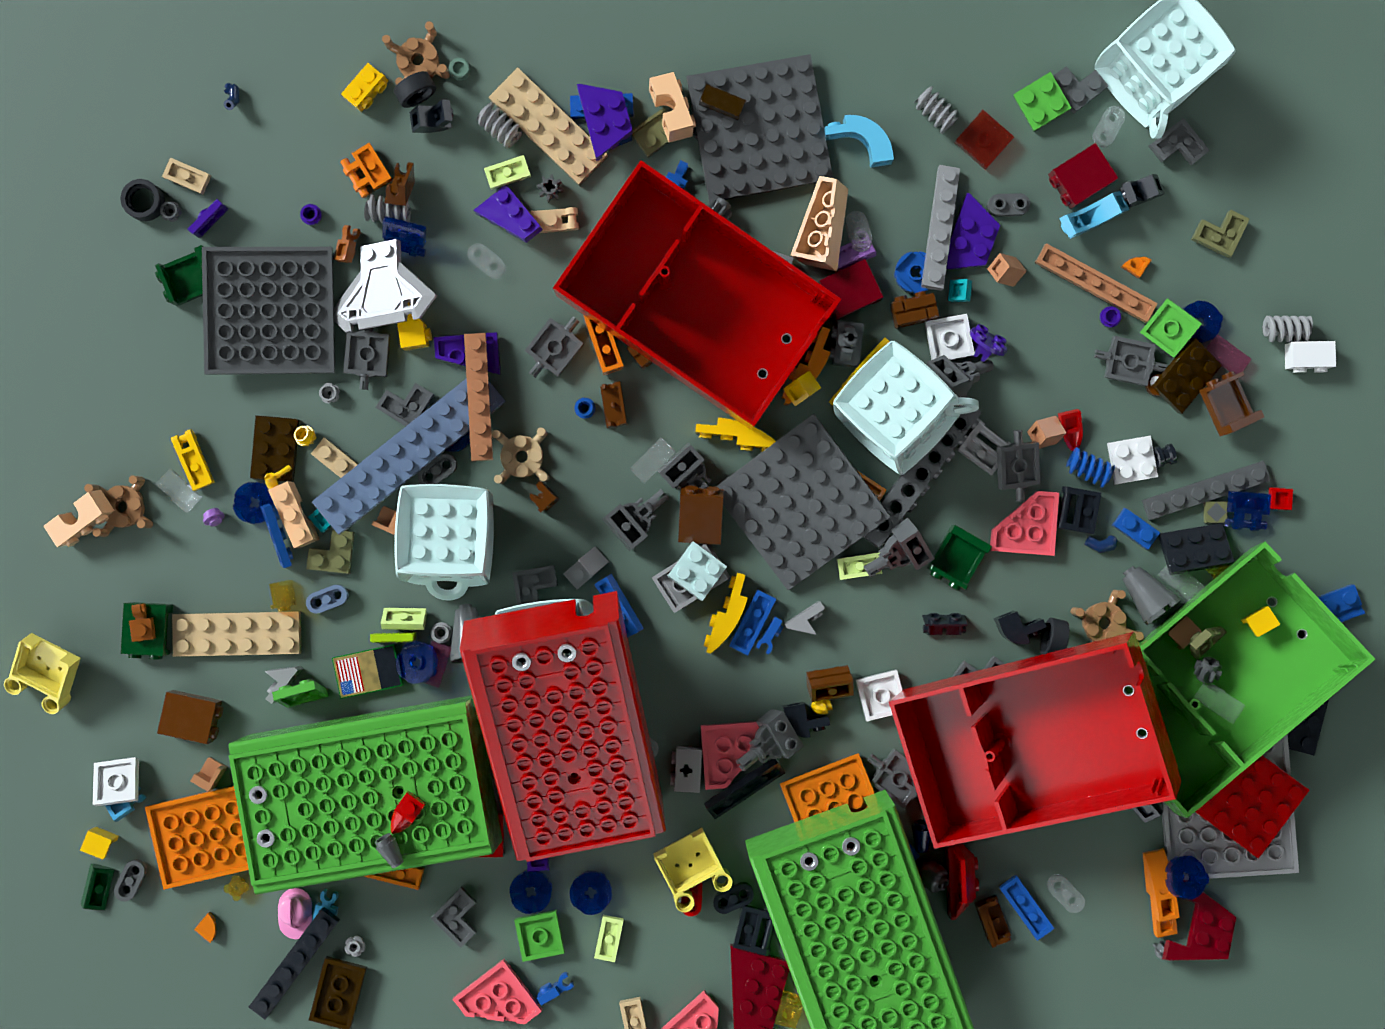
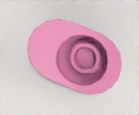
M293 888L284 892L279 899L278 923L280 930L285 936L291 939H299L312 922V902L308 893L303 889Z

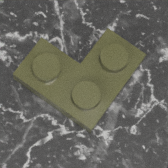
M1233 210L1227 212L1221 227L1202 219L1191 240L1230 258L1250 219Z
M332 530L330 550L309 548L306 569L350 574L355 532L344 531L341 535H338L335 530Z

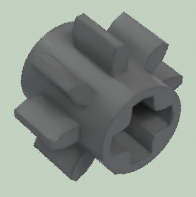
M553 174L547 179L542 176V184H537V188L543 190L539 193L540 198L546 196L548 202L553 198L559 200L558 194L564 192L563 188L558 187L562 183L561 180L555 181ZM550 185H553L554 189H551V191L548 192L546 188H549Z
M720 197L716 201L711 199L707 205L727 220L732 215V212L729 210L731 205Z
M1203 657L1202 661L1197 659L1194 666V674L1203 683H1213L1214 679L1219 681L1222 675V666L1213 657Z

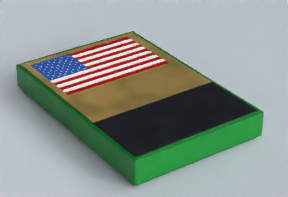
M395 644L332 658L340 699L404 685Z

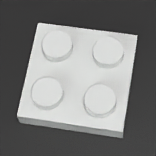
M967 314L924 322L931 360L943 355L949 360L974 356L975 352L972 337L969 333L970 326Z
M1151 436L1107 443L1111 467L1115 465L1113 472L1114 485L1158 477Z
M896 669L855 680L866 721L893 715L889 701L902 691Z
M138 758L94 763V806L138 801Z

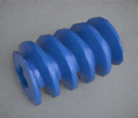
M1077 447L1072 451L1066 467H1070V474L1075 470H1078L1077 477L1085 473L1084 480L1087 481L1090 477H1093L1092 484L1094 485L1100 480L1101 488L1109 482L1115 470V465L1111 467V463L1108 461L1103 464L1102 458L1096 459L1093 454L1088 456L1086 451L1080 453V449Z

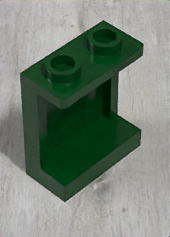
M204 246L195 247V252L162 265L158 263L155 265L157 269L155 272L156 278L164 286L165 291H163V295L168 303L179 306L203 296L202 247Z
M951 525L933 556L935 559L929 563L927 569L931 571L930 575L940 581L944 578L949 581L948 585L955 590H967V584L985 553H988L992 546L957 525Z
M123 603L121 654H128V658H142V655H149V659L161 660L163 656L170 655V650H166L168 613H173V604L145 603L147 618L153 617L156 638L132 642L129 624L130 620H135L132 614V605L143 603Z

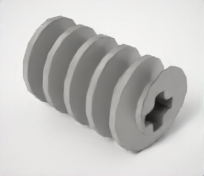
M930 86L918 97L914 104L918 102L917 110L924 108L923 116L930 114L929 122L936 120L935 128L942 125L940 133L943 134L959 117L955 118L956 109L949 112L951 104L943 106L945 98L937 100L939 92L931 94L933 86Z
M492 101L480 111L476 121H478L481 127L485 126L486 132H491L493 138H497L499 143H504V147L509 149L522 135V131L518 132L520 125L516 124L512 127L513 119L510 118L508 121H505L506 113L499 116L501 109L498 107L493 110L494 102Z
M371 195L370 199L365 203L364 218L366 221H369L371 218L373 222H377L380 219L381 223H385L388 219L390 224H394L396 221L398 225H402L405 222L408 226L411 219V208L408 201L406 206L386 204L383 202L382 196H379L378 201H375L374 195Z
M1266 316L1262 326L1263 335L1265 337L1268 336L1269 342H1274L1275 337H1277L1278 342H1282L1284 336L1286 342H1291L1292 337L1295 342H1299L1301 336L1302 341L1307 342L1312 333L1313 320L1311 316Z

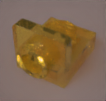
M292 580L269 584L273 605H270L271 609L277 608L278 612L291 610L290 606L297 605Z
M783 991L775 1024L796 1029L802 1012L799 994Z

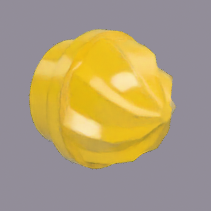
M300 426L294 432V438L300 446H309L314 444L316 440L315 431L310 426Z
M821 700L811 704L812 710L817 714H828V711L833 709L830 700Z

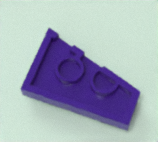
M504 185L473 210L478 216L486 218L492 224L500 226L526 243L543 230L507 185Z
M486 333L488 372L501 375L498 333ZM464 335L434 337L436 359L466 366Z

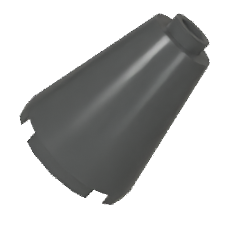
M1132 566L1123 573L1125 577L1122 580L1146 625H1149L1181 601L1179 596L1140 566L1137 568Z
M472 604L460 605L459 609L455 610L450 653L451 662L455 664H463L460 644L464 621L480 618L477 608L472 607Z

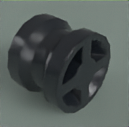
M1167 444L1163 448L1159 446L1153 448L1158 468L1164 467L1167 463L1170 465L1177 463V454L1173 444Z

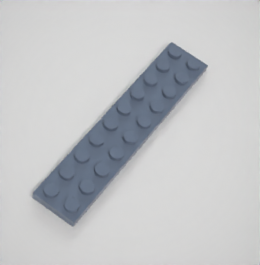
M467 378L312 501L338 535H341L470 431ZM489 382L490 411L492 414L506 401Z

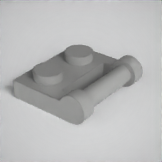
M980 420L957 451L989 475H993L998 468L997 452L976 436L978 433H981L998 447L1007 446L1011 443L1009 441L1005 442L985 427V423Z

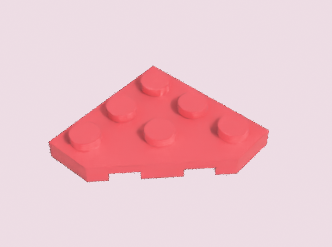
M1036 491L991 530L990 545L992 547L990 551L1055 556L1059 493Z
M756 721L701 725L705 790L727 788L738 773L742 771L739 767L740 764H737L736 760L750 750L751 745L749 742L755 738L759 728Z
M505 958L453 998V1001L466 1017L474 1018L476 1016L503 1022L506 1020L517 1022V1024L528 1023L543 1010Z
M704 990L661 1029H717L719 1006Z

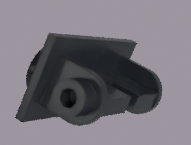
M930 613L922 615L925 624L923 625V633H927V635H942L943 628H946V635H962V633H966L968 623L965 615L959 613H951L950 615Z

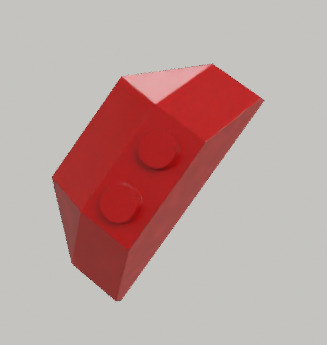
M963 843L945 846L946 869L949 872L947 910L951 920H956L976 898V891H979L978 878H975V870H978V859L974 857V854Z

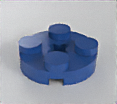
M908 252L896 264L894 277L898 286L907 293L915 295L917 292L928 290V288L921 287L925 252ZM911 268H919L921 270L919 272L921 277H912Z

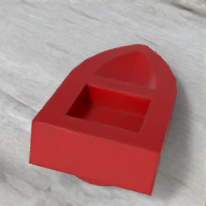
M1074 409L1058 413V419L1066 431V434L1063 436L1064 442L1073 451L1076 447H1080L1083 437L1081 411Z
M407 791L394 809L391 819V833H399L408 828L415 821L426 803L410 791Z

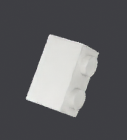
M1307 341L1285 344V370L1293 369V373H1305L1307 369H1314V373L1328 372L1329 368L1336 367L1335 341Z

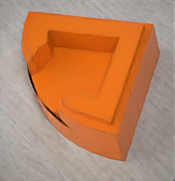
M1135 257L1126 261L1121 268L1140 278L1151 262V259Z
M211 912L207 913L194 929L209 943L214 940L217 934L214 915Z

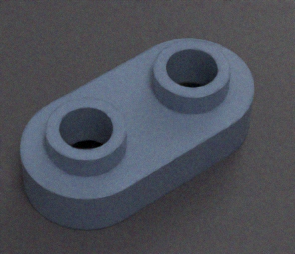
M332 585L310 594L306 600V606L310 612L316 614L333 609L346 603L349 597L348 590L343 585ZM337 591L341 592L340 599L335 597ZM317 599H320L322 601L320 607H318L315 603Z

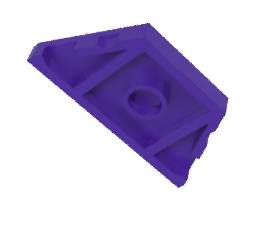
M577 84L596 161H599L608 150H613L619 145L620 141L627 139L633 134L623 93Z
M967 193L950 238L946 270L985 266L1000 224L970 193Z

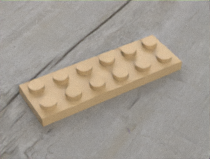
M518 67L489 96V99L503 113H506L509 119L512 118L515 125L519 124V128L578 186L608 157V154L605 153L602 155V159L596 161L590 137Z
M301 611L172 614L173 657L301 654Z

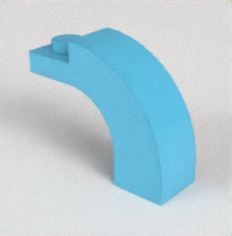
M845 115L843 124L832 122L824 128L826 140L851 137L861 141L868 151L870 168L891 165L894 160L888 136L878 124L868 118L858 115Z
M1118 191L1088 207L1067 214L1059 219L1062 230L1071 239L1108 222L1130 209L1121 191Z

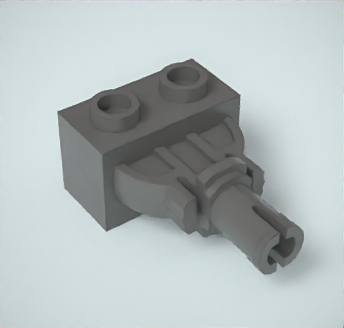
M838 321L836 326L832 327L831 339H835L834 347H830L829 360H832L833 366L851 368L859 366L864 324Z
M943 355L927 362V366L958 397L967 398V393L973 383L979 381L980 375L992 371L994 368L993 362L989 358L984 362L972 363L971 361H965L963 363L951 362Z
M689 442L658 470L659 474L673 489L677 487L681 490V487L689 485L707 489L709 486L703 481L702 477L708 483L711 482V479L706 474V468L703 463L704 459Z
M659 489L657 493L640 507L638 505L644 501L642 498L635 503H627L623 506L620 503L602 519L628 551H631L648 536L646 533L651 526V522L657 516L653 514L650 518L647 517L665 501L669 500L667 495L657 500L664 494L663 490Z
M907 518L890 529L893 535L887 540L885 546L879 550V557L863 567L870 578H872L886 567L892 570L896 567L912 564L918 570L935 558L920 532Z
M771 709L756 721L759 728L755 738L749 742L751 745L750 750L737 759L736 762L740 764L739 767L742 771H746L758 760L761 763H766L769 759L781 757L789 759L804 746L785 713Z

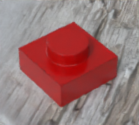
M1269 488L1268 509L1292 510L1293 489Z

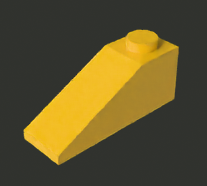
M409 314L406 322L397 323L400 345L403 350L430 347L429 341H432L431 330L427 328L422 319L414 320L412 314Z

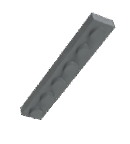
M1260 461L1144 499L1142 503L1148 520H1152L1271 480L1265 462Z

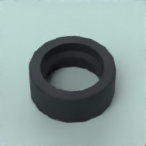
M421 71L399 82L394 88V93L403 108H410L430 98L435 93L437 87L428 72Z
M135 179L127 183L120 197L121 206L125 212L133 218L145 222L160 216V208L165 203V197L161 189L145 179ZM141 188H147L154 194V203L146 212L136 211L131 203L132 196Z
M1050 617L1045 623L1047 627L1043 628L1041 636V655L1066 649L1069 641V623L1065 620Z

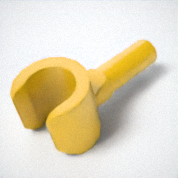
M288 465L275 474H266L264 480L267 488L271 489L278 486L277 479L292 469L291 466Z

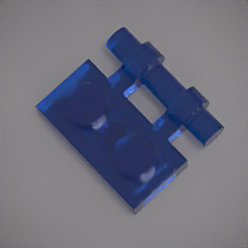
M385 216L382 227V238H384V241L397 239L401 241V252L409 253V256L425 257L426 226Z
M1228 491L1227 512H1233L1234 518H1227L1225 526L1232 527L1234 530H1241L1242 528H1249L1251 531L1267 529L1268 524L1266 521H1262V515H1270L1271 494ZM1245 513L1251 514L1250 520H1244Z

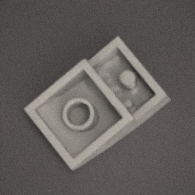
M710 544L700 546L720 561ZM677 562L652 577L674 613L697 599L667 576ZM726 569L711 590L731 577Z

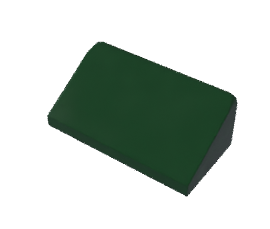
M90 864L81 900L83 909L105 911L115 871L114 868Z

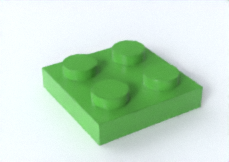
M1051 72L1013 94L1033 132L1072 109Z
M1167 298L1140 333L1175 358L1203 323Z
M312 679L299 682L300 685L296 686L285 685L280 687L278 691L272 692L273 700L287 708L328 697L327 688Z
M557 910L515 918L514 921L523 962L565 953Z

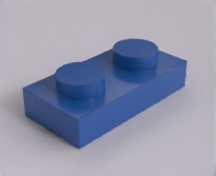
M1127 508L1122 510L1112 524L1113 527L1146 550H1149L1160 534L1158 530Z

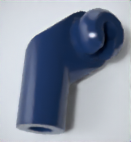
M227 83L225 84L226 89L224 92L229 95V98L224 101V107L227 110H232L240 102L239 88L236 84Z
M1112 535L1102 541L1089 536L1084 545L1098 553H1105L1114 550L1117 547L1118 540Z

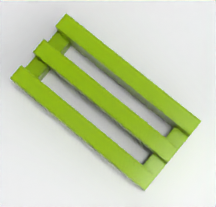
M416 632L370 634V642L372 643L412 642L417 639Z

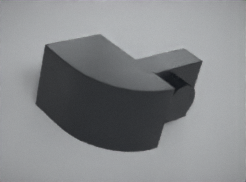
M442 99L434 106L418 105L409 112L412 133H433L452 128L453 109L451 108L450 100Z
M1151 174L1137 181L1126 182L1120 188L1128 207L1145 203L1165 194L1157 174Z
M1010 611L994 618L1000 634L1006 640L1016 644H1029L1028 634L1030 637L1042 633L1041 629L1047 627L1044 619L1040 618L1022 624L1017 611Z
M804 702L783 705V711L800 737L810 738L809 729L813 728V731H822L826 729L825 726L830 725L828 715L807 718Z

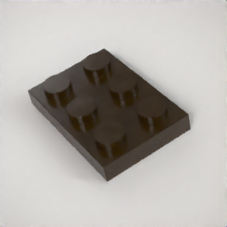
M1191 338L1151 387L1177 413L1183 414L1200 393L1199 390L1206 386V383L1212 379L1222 365L1196 338Z
M255 415L250 478L264 480L266 474H275L290 465L292 469L278 478L277 481L294 482L297 442L294 438V432L299 427V419Z
M326 956L309 1021L340 1029H351L367 966Z

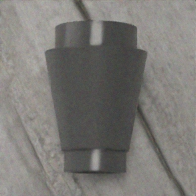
M387 833L375 841V849L392 868H396L404 862L396 837H392L391 833Z

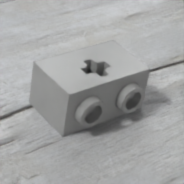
M677 746L676 752L672 751L671 764H676L675 773H671L670 785L675 786L674 792L700 793L702 747ZM684 764H688V767L692 769L688 771V774H684V770L680 769L684 768Z

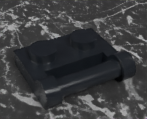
M1063 486L1061 492L1063 493L1057 528L1094 534L1102 493ZM1072 495H1077L1073 524L1067 523L1071 497Z
M749 905L742 907L733 948L770 956V943L774 925L768 910ZM762 918H766L768 920L762 944L756 945Z

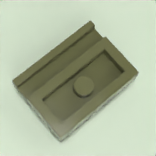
M664 107L632 130V136L648 158L668 144L662 127L663 113H667Z

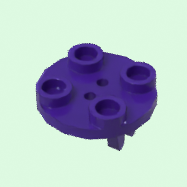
M978 324L969 332L972 339L977 343L974 357L983 354L981 361L984 362L992 353L1004 356L1008 351L1005 346L1006 339L998 334L994 336L988 332L987 327Z

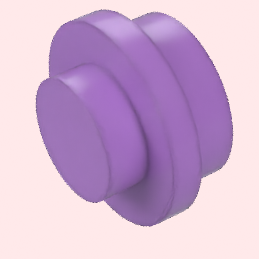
M219 508L207 510L203 514V522L211 527L217 526L225 517L224 513Z

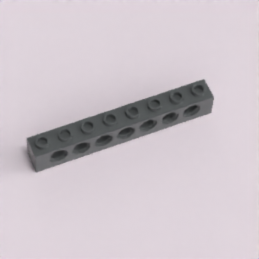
M954 405V407L965 406V405ZM977 410L971 413L960 414L958 418L963 421V428L961 430L957 429L953 424L945 434L950 437L951 444L944 446L940 439L917 464L905 474L900 475L881 500L882 505L891 515L886 520L888 522L887 529L882 531L877 526L863 536L866 540L877 548L885 546L887 540L891 537L890 529L904 521L903 516L906 512L911 513L917 505L916 499L919 495L923 497L930 488L928 483L932 478L936 480L943 471L940 468L945 461L948 463L954 457L955 452L953 450L957 445L961 446L966 441L968 430L970 428L974 429L981 420L979 418L982 413L981 411ZM930 452L937 453L938 461L936 463L930 462ZM921 468L926 472L924 480H919L916 477L917 469ZM906 485L913 488L911 497H907L903 493V488ZM893 502L900 504L901 509L897 514H894L890 509Z

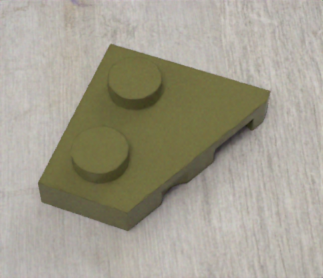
M1221 626L1207 628L1202 633L1198 631L1190 639L1191 655L1196 660H1199L1227 631Z

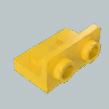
M367 63L341 95L362 113L364 109H368L373 104L375 96L386 89L388 79L383 73H380Z

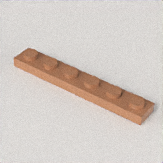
M1047 243L1035 261V264L1144 323L1148 322L1158 304Z
M486 333L464 334L471 461L493 460Z

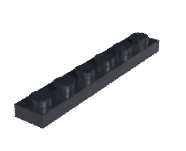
M325 907L318 912L249 1005L252 1011L264 1020L269 1016L340 921L337 916Z

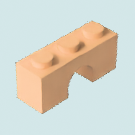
M674 72L651 77L649 79V92L655 107L669 106L673 109L670 112L663 113L662 127L668 143L692 137L696 122L694 116L689 114L687 98L682 95L681 81L676 79Z
M287 481L268 490L294 548H302L320 540L312 521L308 520L303 513L300 505L302 499L294 482Z
M102 490L87 492L73 503L78 511V520L72 512L57 515L44 525V528L57 547L65 545L71 547L79 542V537L88 535L94 530L93 527L95 525L102 524L109 519L108 515L115 510Z

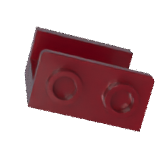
M1096 143L1056 167L1048 174L1050 184L1053 188H1057L1061 194L1062 203L1070 209H1073L1076 205L1118 179Z
M866 259L818 282L841 298V301L830 315V318L834 317L835 321L867 305L877 303L883 298Z

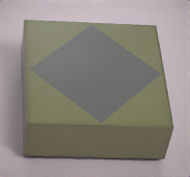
M1204 502V523H1227V502Z

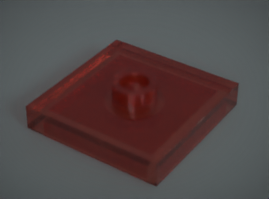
M982 110L954 143L986 170L1013 140L1014 136L986 111Z

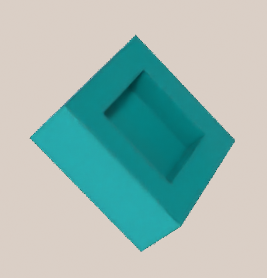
M950 280L948 301L970 302L972 280Z
M318 509L308 516L322 533L331 527Z

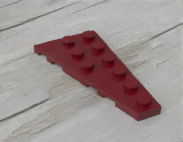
M730 943L734 1029H773L789 973L787 961L772 955L765 956L733 948V944Z

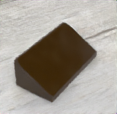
M706 84L699 105L738 120L746 100Z

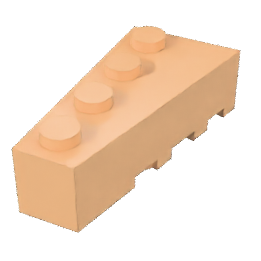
M819 176L791 252V256L804 265L837 271L848 197V188L839 180Z

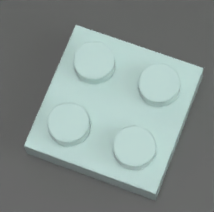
M693 541L667 576L697 599L703 601L727 566Z

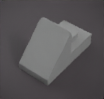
M595 546L570 567L564 575L578 590L609 561Z
M817 601L785 622L784 625L788 629L816 635L807 620L811 618L814 621L823 615L821 611L825 608L820 601Z
M295 666L265 671L278 682H274L267 690L269 694L265 699L271 704L276 703L273 700L272 692L278 691L282 686L291 685L303 668Z

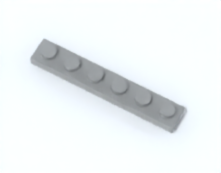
M939 165L937 170L921 283L922 288L939 291L944 289L960 168Z

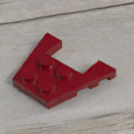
M1178 880L1176 896L1195 903L1187 945L1166 940L1162 960L1229 959L1236 916L1190 881Z

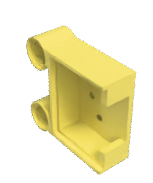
M31 633L19 642L9 677L4 681V687L12 695H18L28 686L43 692L48 696L42 700V708L49 714H56L71 701L70 691L81 658Z
M703 828L653 853L654 859L674 895L676 908L680 912L686 913L692 910L694 899L689 889L711 877L715 889L719 892H726L732 886L730 873L722 867ZM726 876L727 879L724 883L716 882L718 877ZM683 896L689 897L688 902L684 904L678 902Z

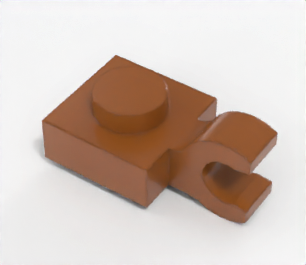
M343 226L342 239H338L333 260L352 263L356 252V242L354 240L359 238L360 229H353L351 235V226Z
M145 603L132 605V614L135 617V620L129 621L132 642L155 639L153 617L147 618Z

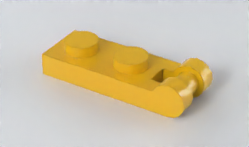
M190 429L181 436L171 437L192 490L197 491L215 483L194 431ZM188 442L190 446L184 449L183 444Z

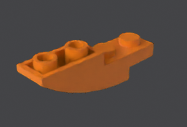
M822 326L820 332H817V336L812 341L815 343L813 351L808 350L804 361L808 364L806 366L799 363L798 367L793 369L789 379H792V382L808 371L811 372L815 379L821 373L831 353L823 349L830 329ZM784 391L782 399H785L783 405L788 406L792 401Z
M1162 848L1143 852L1146 892L1150 895L1154 935L1159 938L1178 934L1176 919L1180 918L1178 902L1165 850Z

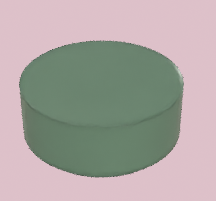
M455 58L449 64V72L455 80L462 81L469 77L471 69L465 59Z

